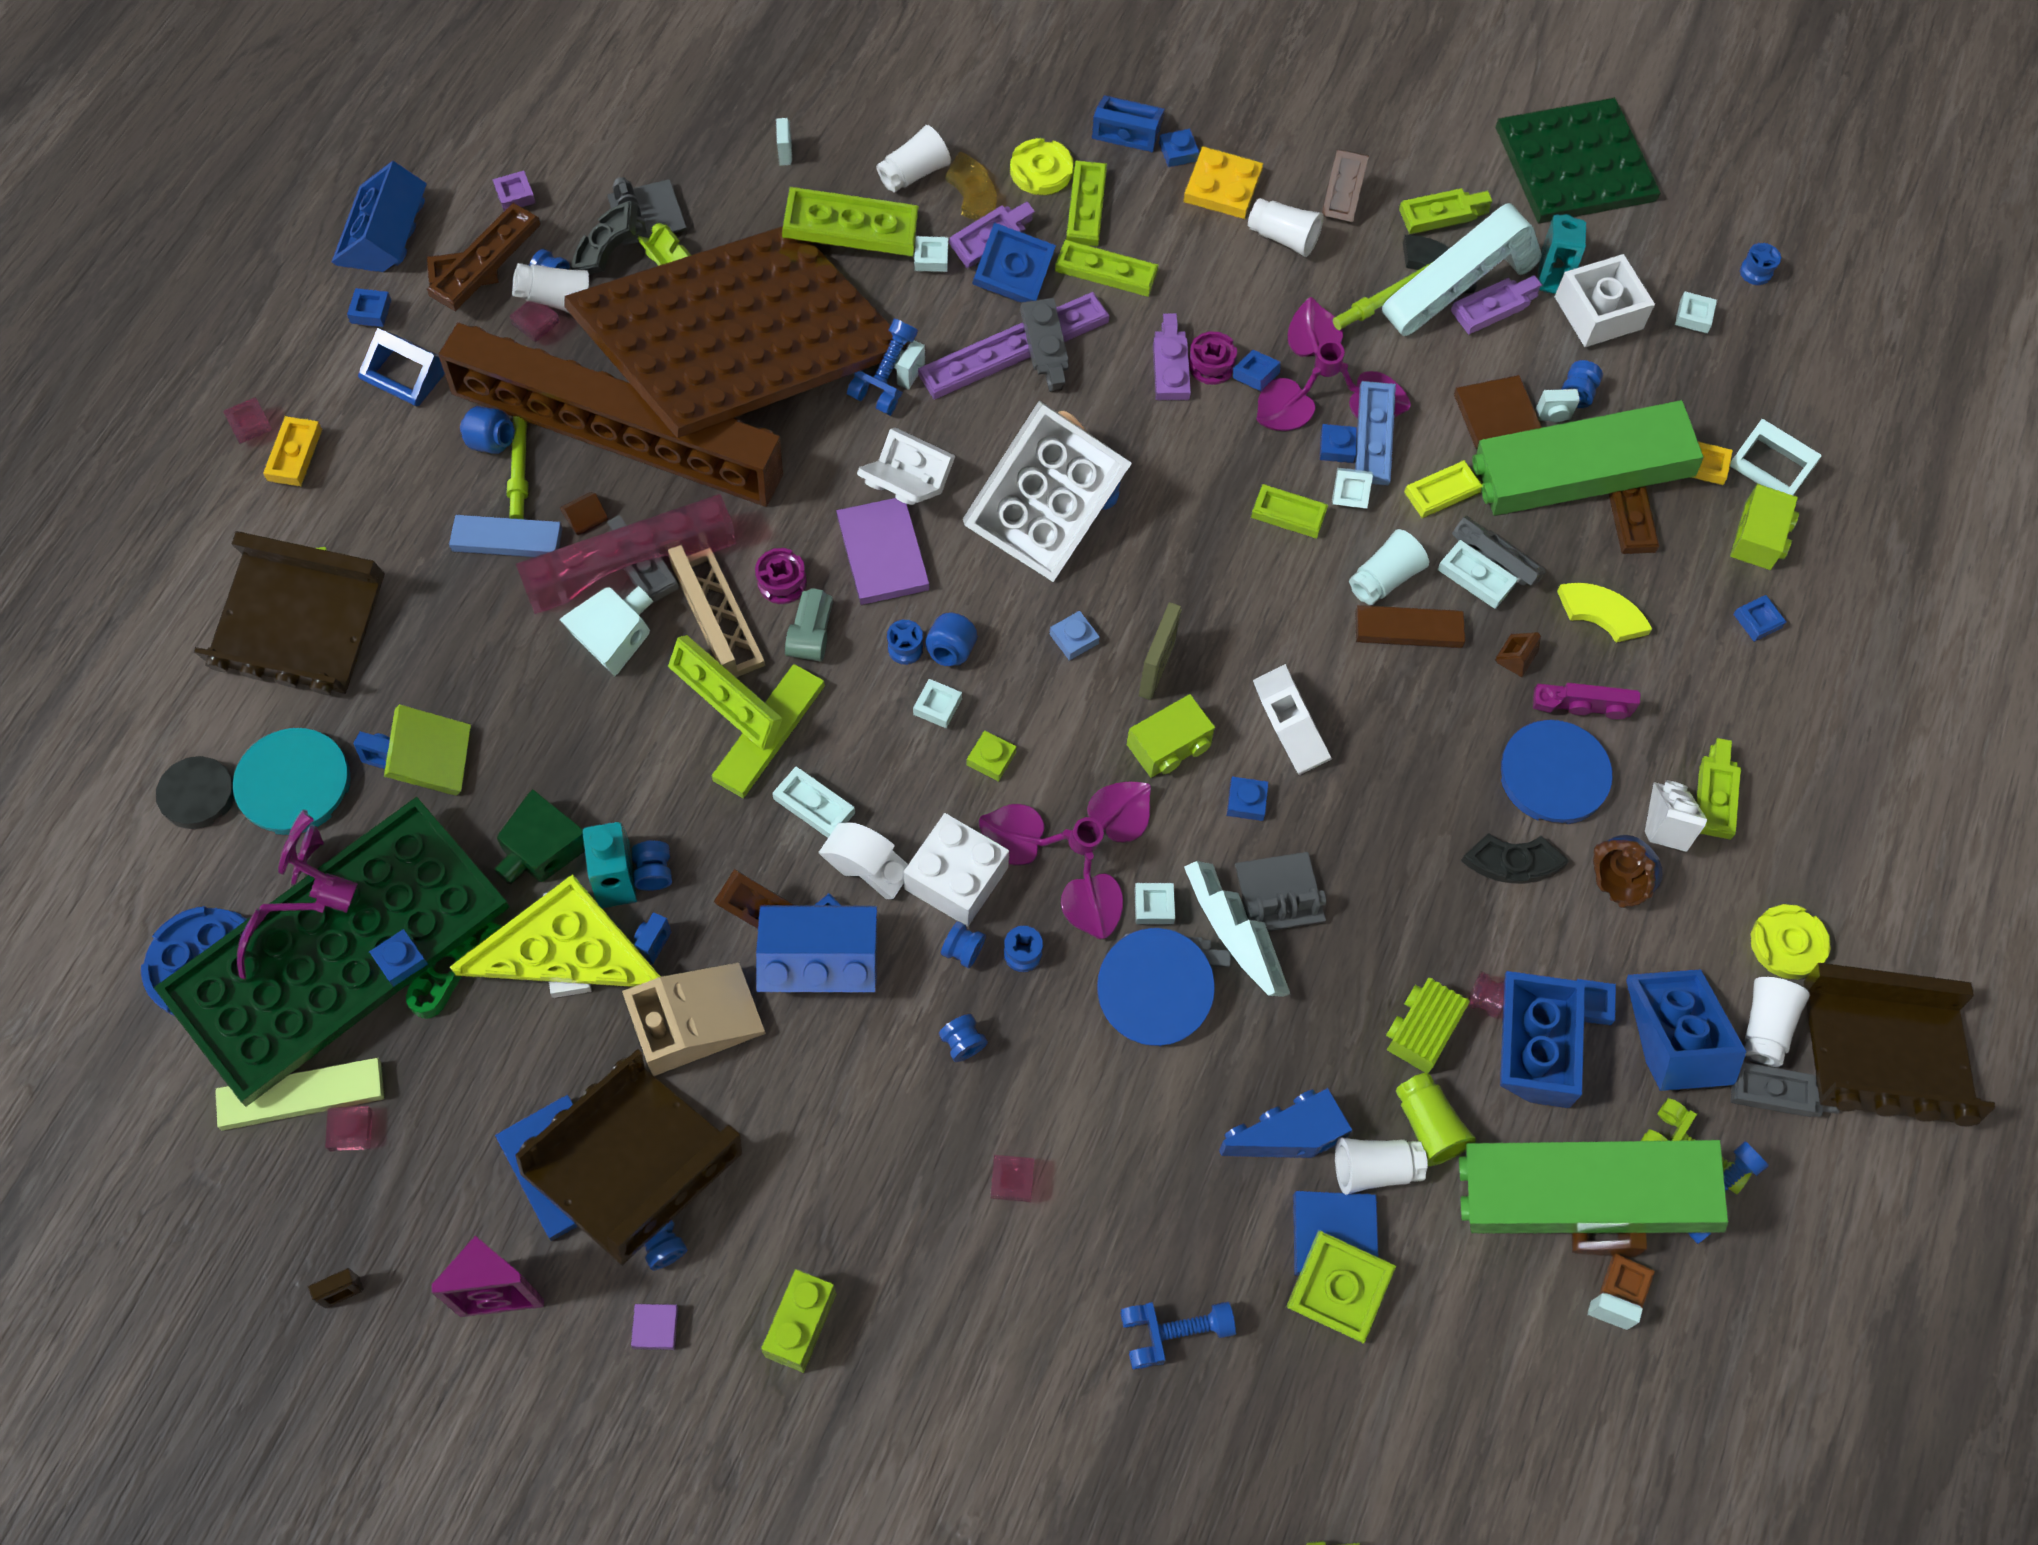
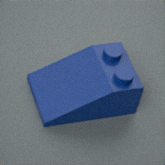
M1701 969L1628 975L1626 981L1645 1061L1660 1091L1735 1085L1747 1051Z

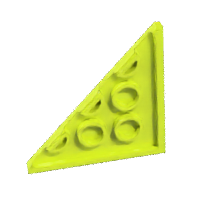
M573 875L450 966L456 976L630 987L660 977Z

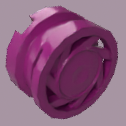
M1213 331L1197 336L1190 348L1189 370L1192 376L1202 383L1211 385L1224 383L1231 378L1237 357V347H1234L1233 339L1226 334Z
M774 548L765 552L757 560L755 576L758 589L765 599L776 604H789L801 597L802 591H805L807 587V578L804 562L800 555L796 556L790 549Z

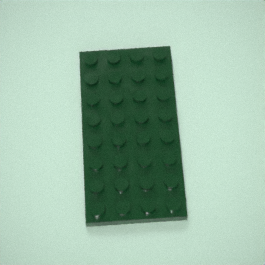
M417 796L317 868V870L325 874H332L358 883L347 913L325 906L323 913L314 910L269 912L254 931L246 948L244 963L247 980L239 976L237 950L241 935L250 920L249 918L154 987L161 999L245 1107L509 908L507 901ZM310 875L306 876L269 904L315 903L316 899L309 897L315 878ZM404 929L427 962V965L393 987L369 951Z

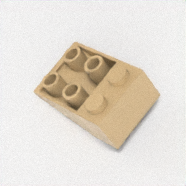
M739 963L663 976L622 991L647 1064L653 1076L766 1034Z

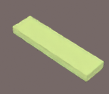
M378 1058L289 1074L247 1107L239 1101L229 1086L215 1089L217 1127L222 1131L384 1100L381 1061Z

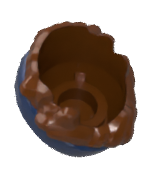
M1619 835L1603 841L1594 847L1593 864L1596 882L1602 892L1610 894L1611 901L1618 903L1619 907L1625 908L1627 906L1640 905L1653 896V893L1660 886L1663 876L1660 860L1648 844L1632 835Z

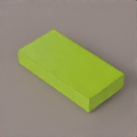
M1262 484L1251 518L1317 539L1328 504Z

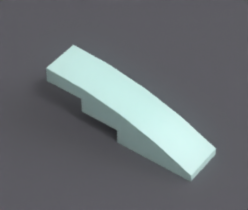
M1196 861L1185 866L1184 868L1201 907L1217 935L1239 965L1268 996L1284 997L1289 995L1290 991L1265 923L1248 920L1239 893L1222 890L1213 864Z

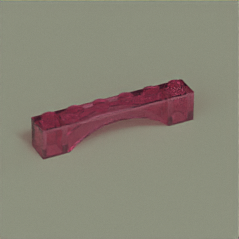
M721 494L516 563L534 614L570 602L588 586L617 570L649 559L669 556L668 550L681 545L686 555H692L708 548L715 552L735 545L736 538L731 517Z

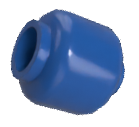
M476 406L465 414L460 424L464 443L471 450L499 454L514 439V425L508 414L503 410Z
M944 613L937 617L925 640L926 649L932 659L940 665H961L968 659L977 641V630L967 617L957 613Z

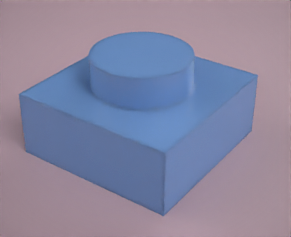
M1080 611L1050 627V636L1069 661L1099 644V635Z

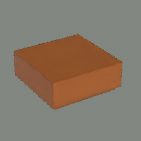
M1615 1254L1611 1258L1600 1294L1605 1292L1643 1308L1655 1271Z

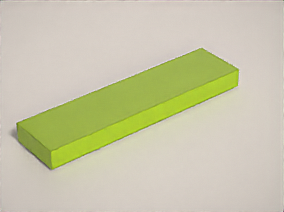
M688 635L678 637L668 667L762 751L772 748L783 718Z
M793 664L765 702L783 718L772 748L762 751L742 733L712 774L713 782L744 799L825 687L824 680Z

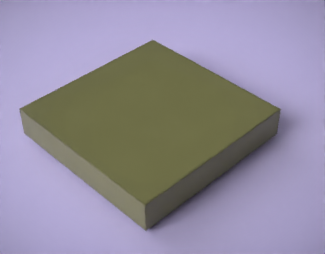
M1171 602L1168 603L1144 662L1139 696L1148 700L1154 697L1176 642L1182 609L1181 606Z

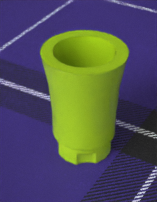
M1418 1074L1397 1087L1396 1093L1402 1101L1401 1107L1412 1126L1417 1140L1422 1143L1423 1149L1426 1151L1427 1166H1435L1451 1160L1467 1150L1466 1143L1476 1142L1475 1136L1461 1121L1448 1102L1441 1087L1435 1084L1430 1074Z

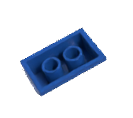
M392 161L361 184L332 263L337 266L384 272L394 264L398 266L407 254V249L405 248L406 241L416 228V223L413 222L414 218L425 203L423 193L427 183L395 161Z
M761 905L756 950L757 992H875L877 985V906Z
M1511 971L1505 972L1500 1071L1501 1087L1529 1103L1570 1108L1582 1096L1585 982Z

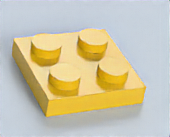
M1202 146L1184 193L1183 202L1245 219L1262 172L1263 163Z

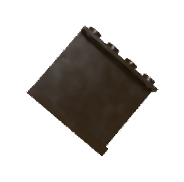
M236 531L231 544L242 556L210 648L202 649L195 647L194 653L206 661L205 666L215 671L227 672L228 668L240 670L239 673L255 680H262L263 676L275 678L274 681L276 683L291 688H296L299 683L308 685L310 690L323 695H331L332 691L346 694L385 576L383 570L373 560Z
M1819 962L1803 981L1804 988L1810 993L1806 1005L1820 1105L1837 1107L1841 1111L1862 1110L1876 1112V1114L1885 1117L1895 1115L1915 1117L1923 1122L1935 1120L1955 1122V1124L1962 1127L1978 1125L1996 1108L1995 1102L1981 1101V1098H1976L1960 1012L1974 996L1972 982Z
M637 1049L628 1058L620 1059L613 1066L611 1072L598 1084L590 1085L583 1092L581 1098L569 1109H564L557 1113L550 1125L539 1135L527 1139L515 1156L520 1175L623 1266L742 1155L740 1133L734 1128L727 1125L720 1132L644 1068L642 1052Z

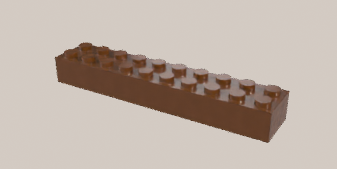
M457 322L438 354L451 394L488 408L503 410L510 416L520 417L529 423L764 507L768 506L783 476L780 436L775 435L772 431L744 424L734 417L677 438L630 383L614 378L605 371L597 372L583 367L574 360H563L550 355L542 349H532L518 344L511 338H501L487 333L480 327H470Z

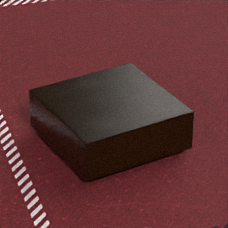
M349 1268L308 1286L312 1300L323 1308L335 1305L364 1290L360 1277Z

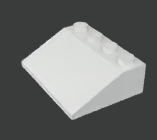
M1039 400L963 518L964 525L1054 582L1132 463Z

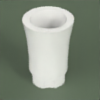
M925 125L913 138L886 156V160L880 162L876 167L883 184L888 190L896 192L933 171L950 165L951 158L940 135L931 126Z
M1259 198L1249 215L1248 227L1253 231L1259 232V235L1272 239L1291 248L1300 255L1308 257L1319 238L1323 225V213L1302 210L1273 200L1269 202Z
M518 263L513 277L512 295L525 298L528 302L543 304L569 313L564 307V296L588 289L589 274L587 270H566L536 264L529 266Z
M1758 977L1754 980L1753 1002L1745 1035L1746 1059L1759 1065L1771 1067L1783 1065L1784 1057L1789 1052L1798 1020L1810 997V993L1805 988L1791 981L1775 977Z
M1341 1137L1336 1144L1335 1168L1337 1180L1341 1191L1345 1195L1378 1187L1406 1185L1411 1181L1417 1182L1426 1179V1170L1428 1168L1427 1156L1422 1143L1419 1141L1358 1140Z

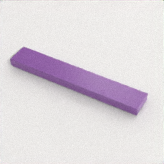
M1093 292L1056 308L1064 342L1109 323V314ZM1023 322L918 368V376L935 400L1030 358L1031 355Z

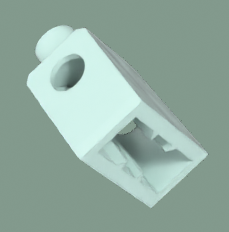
M639 586L624 600L610 587H607L564 615L560 621L607 670L616 676L649 635L650 629L639 615L653 603V600Z

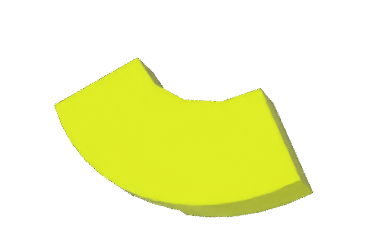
M1568 583L1560 585L1557 590L1570 621L1585 620L1595 623L1608 631L1616 643L1647 636L1652 630L1646 617L1633 603L1610 589L1587 583Z

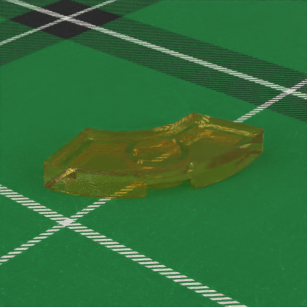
M959 152L946 173V182L955 186L963 196L961 215L977 221L996 209V189L988 176L987 170L974 158Z

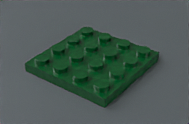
M1615 97L1503 117L1497 120L1495 128L1538 224L1552 221L1554 215L1577 217L1657 202L1661 194Z

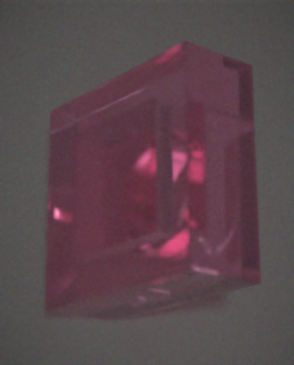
M528 301L509 316L512 325L535 343L559 323L558 314L548 306Z
M256 397L223 411L240 444L272 431Z
M369 1106L328 1108L325 1148L329 1152L370 1149L372 1109Z
M994 1155L990 1199L1031 1202L1034 1158Z

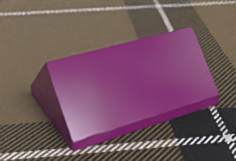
M476 1236L472 1238L432 1283V1294L459 1317L544 1307V1298L516 1269Z

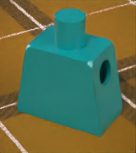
M1570 215L1553 216L1541 250L1542 256L1537 279L1542 284L1539 291L1556 294L1564 273L1579 267L1586 247V221L1573 218ZM1557 258L1563 261V267H1553L1554 263H1556Z
M615 822L584 828L583 838L588 877L597 904L601 908L636 903L637 897L633 882L629 837L622 823ZM607 878H617L620 880L614 885H605L608 882Z

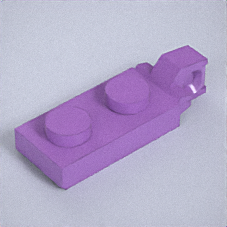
M1028 202L1023 203L1014 210H1011L1009 206L1005 208L1000 206L952 235L949 239V245L968 269L981 260L994 222L1024 233V225L1032 221V215L1035 211Z
M1535 275L1519 283L1507 278L1456 301L1452 305L1451 312L1468 335L1524 310V308L1530 305L1531 300L1538 297L1542 284Z
M1163 314L1162 332H1155L1153 340L1156 400H1189L1191 392L1187 338H1185V332H1177V314Z

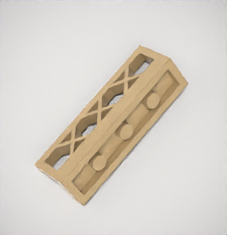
M681 545L669 549L668 554L672 569L714 659L735 677L764 667L765 661L711 548L690 556H686ZM708 561L711 570L707 579L695 576L692 567ZM709 589L724 595L720 608L708 603L706 595ZM722 617L737 622L738 627L733 636L722 633L719 626ZM741 634H743L745 640L740 639ZM738 646L750 650L753 658L736 665L732 653L735 647Z

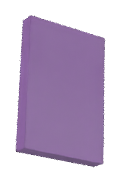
M893 498L836 510L860 605L929 590V581L906 503Z

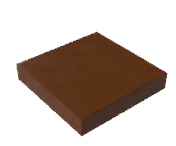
M1519 375L1457 387L1455 389L1454 397L1476 449H1478L1479 440L1542 428Z

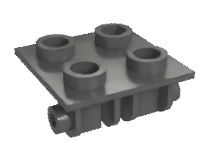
M619 177L614 181V193L607 194L611 209L628 201H632L638 206L635 236L622 242L623 246L640 242L637 239L639 236L649 238L652 234V227L657 223L668 225L673 233L687 230L670 179L635 188L625 177Z
M1308 852L1235 863L1248 920L1264 922L1267 931L1326 922L1322 908L1323 905H1326L1325 893L1323 890L1318 891Z

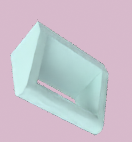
M1761 419L1730 462V467L1760 485L1794 495L1819 462L1822 455L1764 419ZM1757 440L1803 467V470L1790 487L1744 459Z

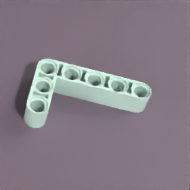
M1511 203L1501 206L1392 295L1383 305L1382 313L1402 336H1408L1418 330L1502 260L1505 259L1519 275L1529 272L1538 264L1542 256L1534 228Z

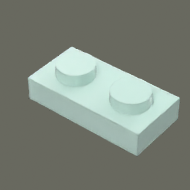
M1461 540L1440 562L1437 569L1494 609L1498 607L1514 588L1518 578Z
M795 767L772 793L775 801L827 838H829L838 823H847L855 814L854 806L798 767Z

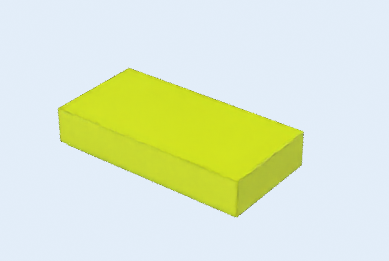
M1464 460L1407 485L1404 493L1421 518H1424L1480 493L1482 484Z

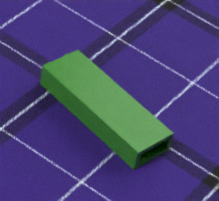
M1680 400L1479 440L1477 454L1473 455L1472 463L1475 474L1481 475L1483 481L1481 491L1484 503H1490L1493 515L1496 516L1694 477L1697 475L1704 457L1684 403Z
M1720 1140L1466 1143L1467 1156H1459L1460 1181H1468L1469 1196H1461L1462 1221H1470L1471 1233L1726 1232L1728 1225Z

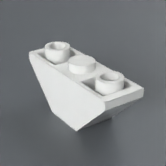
M1286 664L1254 679L1253 682L1260 700L1298 775L1332 760Z
M1669 780L1665 782V785L1653 783L1645 834L1649 842L1687 852L1703 830L1707 818L1693 798V795L1687 791V786Z

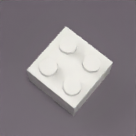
M1624 254L1566 271L1555 295V299L1584 347L1642 330L1655 306Z
M944 813L904 870V889L969 927L1008 869L1009 850Z

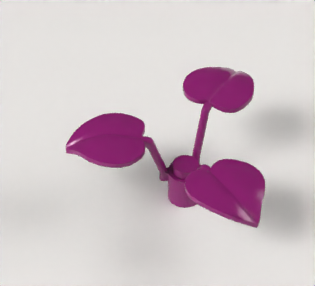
M1310 297L1299 307L1289 325L1287 340L1291 350L1296 355L1307 357L1315 354V368L1302 390L1291 379L1278 378L1272 380L1260 393L1256 420L1260 425L1275 431H1291L1301 428L1310 421L1315 412V403L1306 394L1312 388L1319 375L1332 377L1339 372H1342L1348 389L1354 392L1350 397L1349 407L1357 419L1359 391L1362 381L1396 384L1394 418L1408 411L1411 403L1405 391L1393 379L1380 372H1364L1358 377L1357 386L1353 384L1348 372V364L1343 363L1345 354L1344 347L1341 344L1343 329L1337 330L1333 324L1335 316L1321 307L1314 298Z
M1120 782L1103 787L1091 797L1088 803L1087 814L1089 817L1078 820L1072 830L1065 829L1062 833L1045 839L1040 838L1044 832V822L1035 809L1023 804L1006 805L991 813L980 816V832L1009 850L1008 864L1026 865L1033 862L1037 856V845L1046 846L1068 839L1070 848L1075 853L1085 857L1084 879H1075L1066 885L1061 895L1060 904L1062 912L1074 927L1097 939H1106L1114 931L1120 920L1123 896L1119 884L1111 875L1099 874L1091 878L1093 852L1103 839L1104 830L1111 840L1121 843L1134 841L1143 834L1150 817L1151 786L1143 782Z
M303 809L292 825L289 837L281 852L278 873L284 875L288 863L294 865L291 880L292 886L297 884L301 872L315 878L309 897L315 898L316 902L262 904L259 909L256 908L241 935L238 945L237 966L241 979L247 980L244 960L248 943L256 928L269 912L314 910L323 913L325 906L347 913L358 883L332 874H325L307 863V860L321 845H324L317 826L310 825L297 856L295 847L301 833L314 821L308 815V810Z

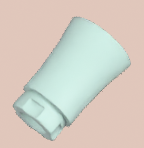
M1397 529L1385 544L1358 568L1357 573L1349 579L1352 592L1360 601L1367 603L1369 606L1373 605L1379 599L1386 597L1407 579L1429 566V558L1415 537L1404 530Z

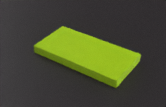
M790 187L782 238L913 256L919 206Z

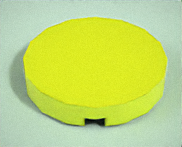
M1035 138L1025 141L1015 148L1010 160V175L1019 188L1034 195H1049L1059 192L1068 185L1073 173V158L1069 150L1059 142L1053 141V143L1044 142L1045 139Z
M1782 904L1769 908L1755 921L1751 931V948L1757 960L1769 972L1785 979L1799 980L1807 977L1818 962L1825 963L1831 950L1830 936L1823 922L1816 916L1812 917L1809 913H1806V909L1798 905Z

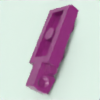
M1567 683L1565 687L1537 684L1533 694V709L1548 713L1559 708L1567 709L1574 715H1588L1592 712L1605 714L1610 719H1624L1631 717L1640 705L1639 690Z

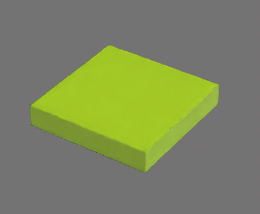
M399 704L394 711L384 777L457 796L462 789L471 724Z
M1318 1231L1286 1307L1365 1343L1396 1266L1324 1232Z

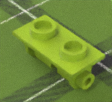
M657 223L652 227V234L649 238L642 236L637 238L646 249V255L656 262L658 266L691 256L683 245L678 244V238L668 225Z

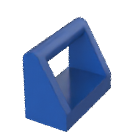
M1104 95L1094 114L1092 139L1153 152L1165 109Z
M377 328L358 377L418 407L445 373L439 355L396 334ZM393 351L423 365L413 390L377 373Z

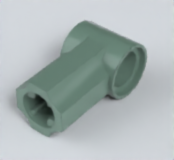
M811 588L808 591H802L795 623L790 624L786 636V656L822 662L827 645L826 629L833 604L832 596L826 594L823 590Z

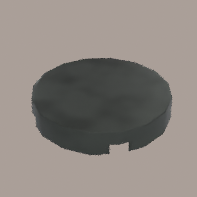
M204 756L185 758L171 765L161 776L156 787V803L161 813L174 825L187 829L204 828L215 823L213 820L217 819L220 815L224 816L230 810L235 799L233 778L227 768L217 760Z

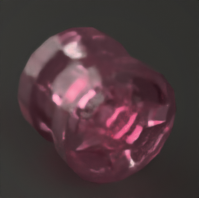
M1481 971L1469 995L1468 1000L1470 1003L1468 1007L1472 1009L1482 1008L1486 1010L1488 1016L1496 1019L1503 1007L1504 981H1493L1489 974Z

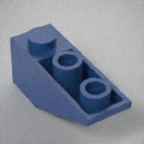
M1328 1088L1317 1094L1314 1089H1311L1293 1100L1295 1105L1283 1111L1279 1106L1272 1108L1259 1117L1261 1122L1249 1128L1245 1124H1241L1229 1130L1224 1135L1226 1139L1223 1140L1219 1152L1221 1156L1312 1158L1336 1146L1339 1138H1348L1352 1129Z

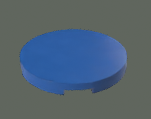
M1543 720L1531 723L1521 728L1512 736L1502 753L1501 783L1507 796L1519 810L1536 820L1540 818L1551 822H1565L1566 824L1580 822L1590 817L1600 808L1611 789L1612 767L1605 749L1589 732L1568 722Z
M202 906L183 911L166 921L153 934V941L146 952L144 964L141 965L142 982L150 998L161 1009L174 1016L154 987L238 927L246 919L235 911L231 912L224 909Z
M1162 928L1143 929L1125 936L1107 953L1098 974V1000L1106 1019L1126 1038L1144 1045H1168L1191 1035L1206 1019L1214 998L1213 972L1205 954L1186 936Z

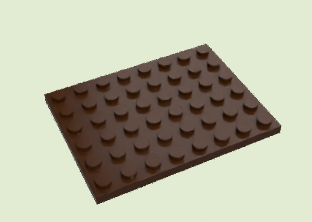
M783 226L564 296V307L677 438L883 362L882 359L886 356L885 353L889 350V344L893 340L891 332L888 331L891 325L812 242L782 238ZM905 343L901 349L906 351L908 343Z

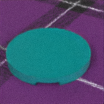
M306 728L283 729L261 738L245 752L234 773L233 793L238 807L250 822L260 828L280 835H289L292 825L303 809L308 810V815L314 821L302 831L303 833L307 832L311 824L318 827L332 817L331 813L341 803L345 793L349 791L351 780L350 768L339 746L323 733Z

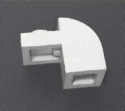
M838 823L819 851V854L844 876H860L885 899H894L904 884L903 872L908 864L892 850L895 845L879 833L863 825Z

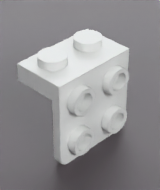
M895 427L891 428L888 433L879 461L859 467L857 475L865 479L866 485L878 490L887 489L895 493V498L899 501L914 505L915 502L919 503L942 493L955 455Z

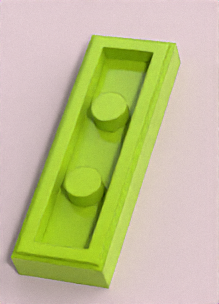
M1075 160L1066 240L1098 247L1107 171L1106 163Z
M1065 240L1055 264V272L1149 297L1159 265Z

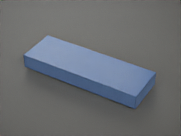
M1362 381L1359 391L1355 470L1372 472V484L1389 485L1391 482L1396 384Z
M455 515L449 546L453 552L557 559L563 528L561 522Z

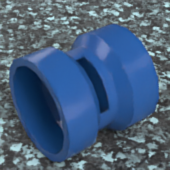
M1579 360L1571 365L1567 375L1568 379L1563 383L1561 390L1577 389L1580 401L1576 408H1586L1594 400L1595 389L1601 383L1603 372L1595 363Z
M644 841L632 847V861L636 864L633 882L637 889L653 891L664 889L672 884V872L667 867V862L670 859V847L667 843Z
M672 1220L643 1246L646 1247L645 1250L647 1252L645 1260L652 1271L662 1269L674 1263L688 1250L682 1238L672 1233L675 1226Z

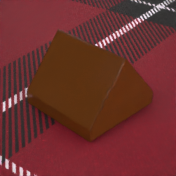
M589 492L560 507L562 514L576 535L608 520L594 492Z
M1539 632L1511 634L1496 656L1495 661L1504 668L1523 677L1539 652L1541 635Z

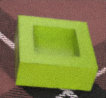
M984 730L967 758V766L999 782L1015 756L1017 746Z

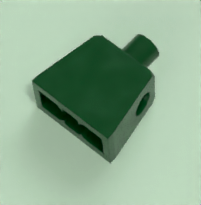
M532 789L497 836V840L507 856L494 870L510 885L525 870L535 879L543 882L585 852L583 829Z

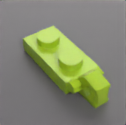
M1461 188L1404 200L1400 204L1399 211L1409 234L1475 220L1478 216L1489 213L1492 198L1488 191L1469 194V192H1464Z
M1717 738L1714 745L1710 746L1709 757L1704 756L1699 766L1696 802L1707 818L1705 827L1700 834L1731 840L1736 833L1741 767H1737V762L1730 761L1732 741Z

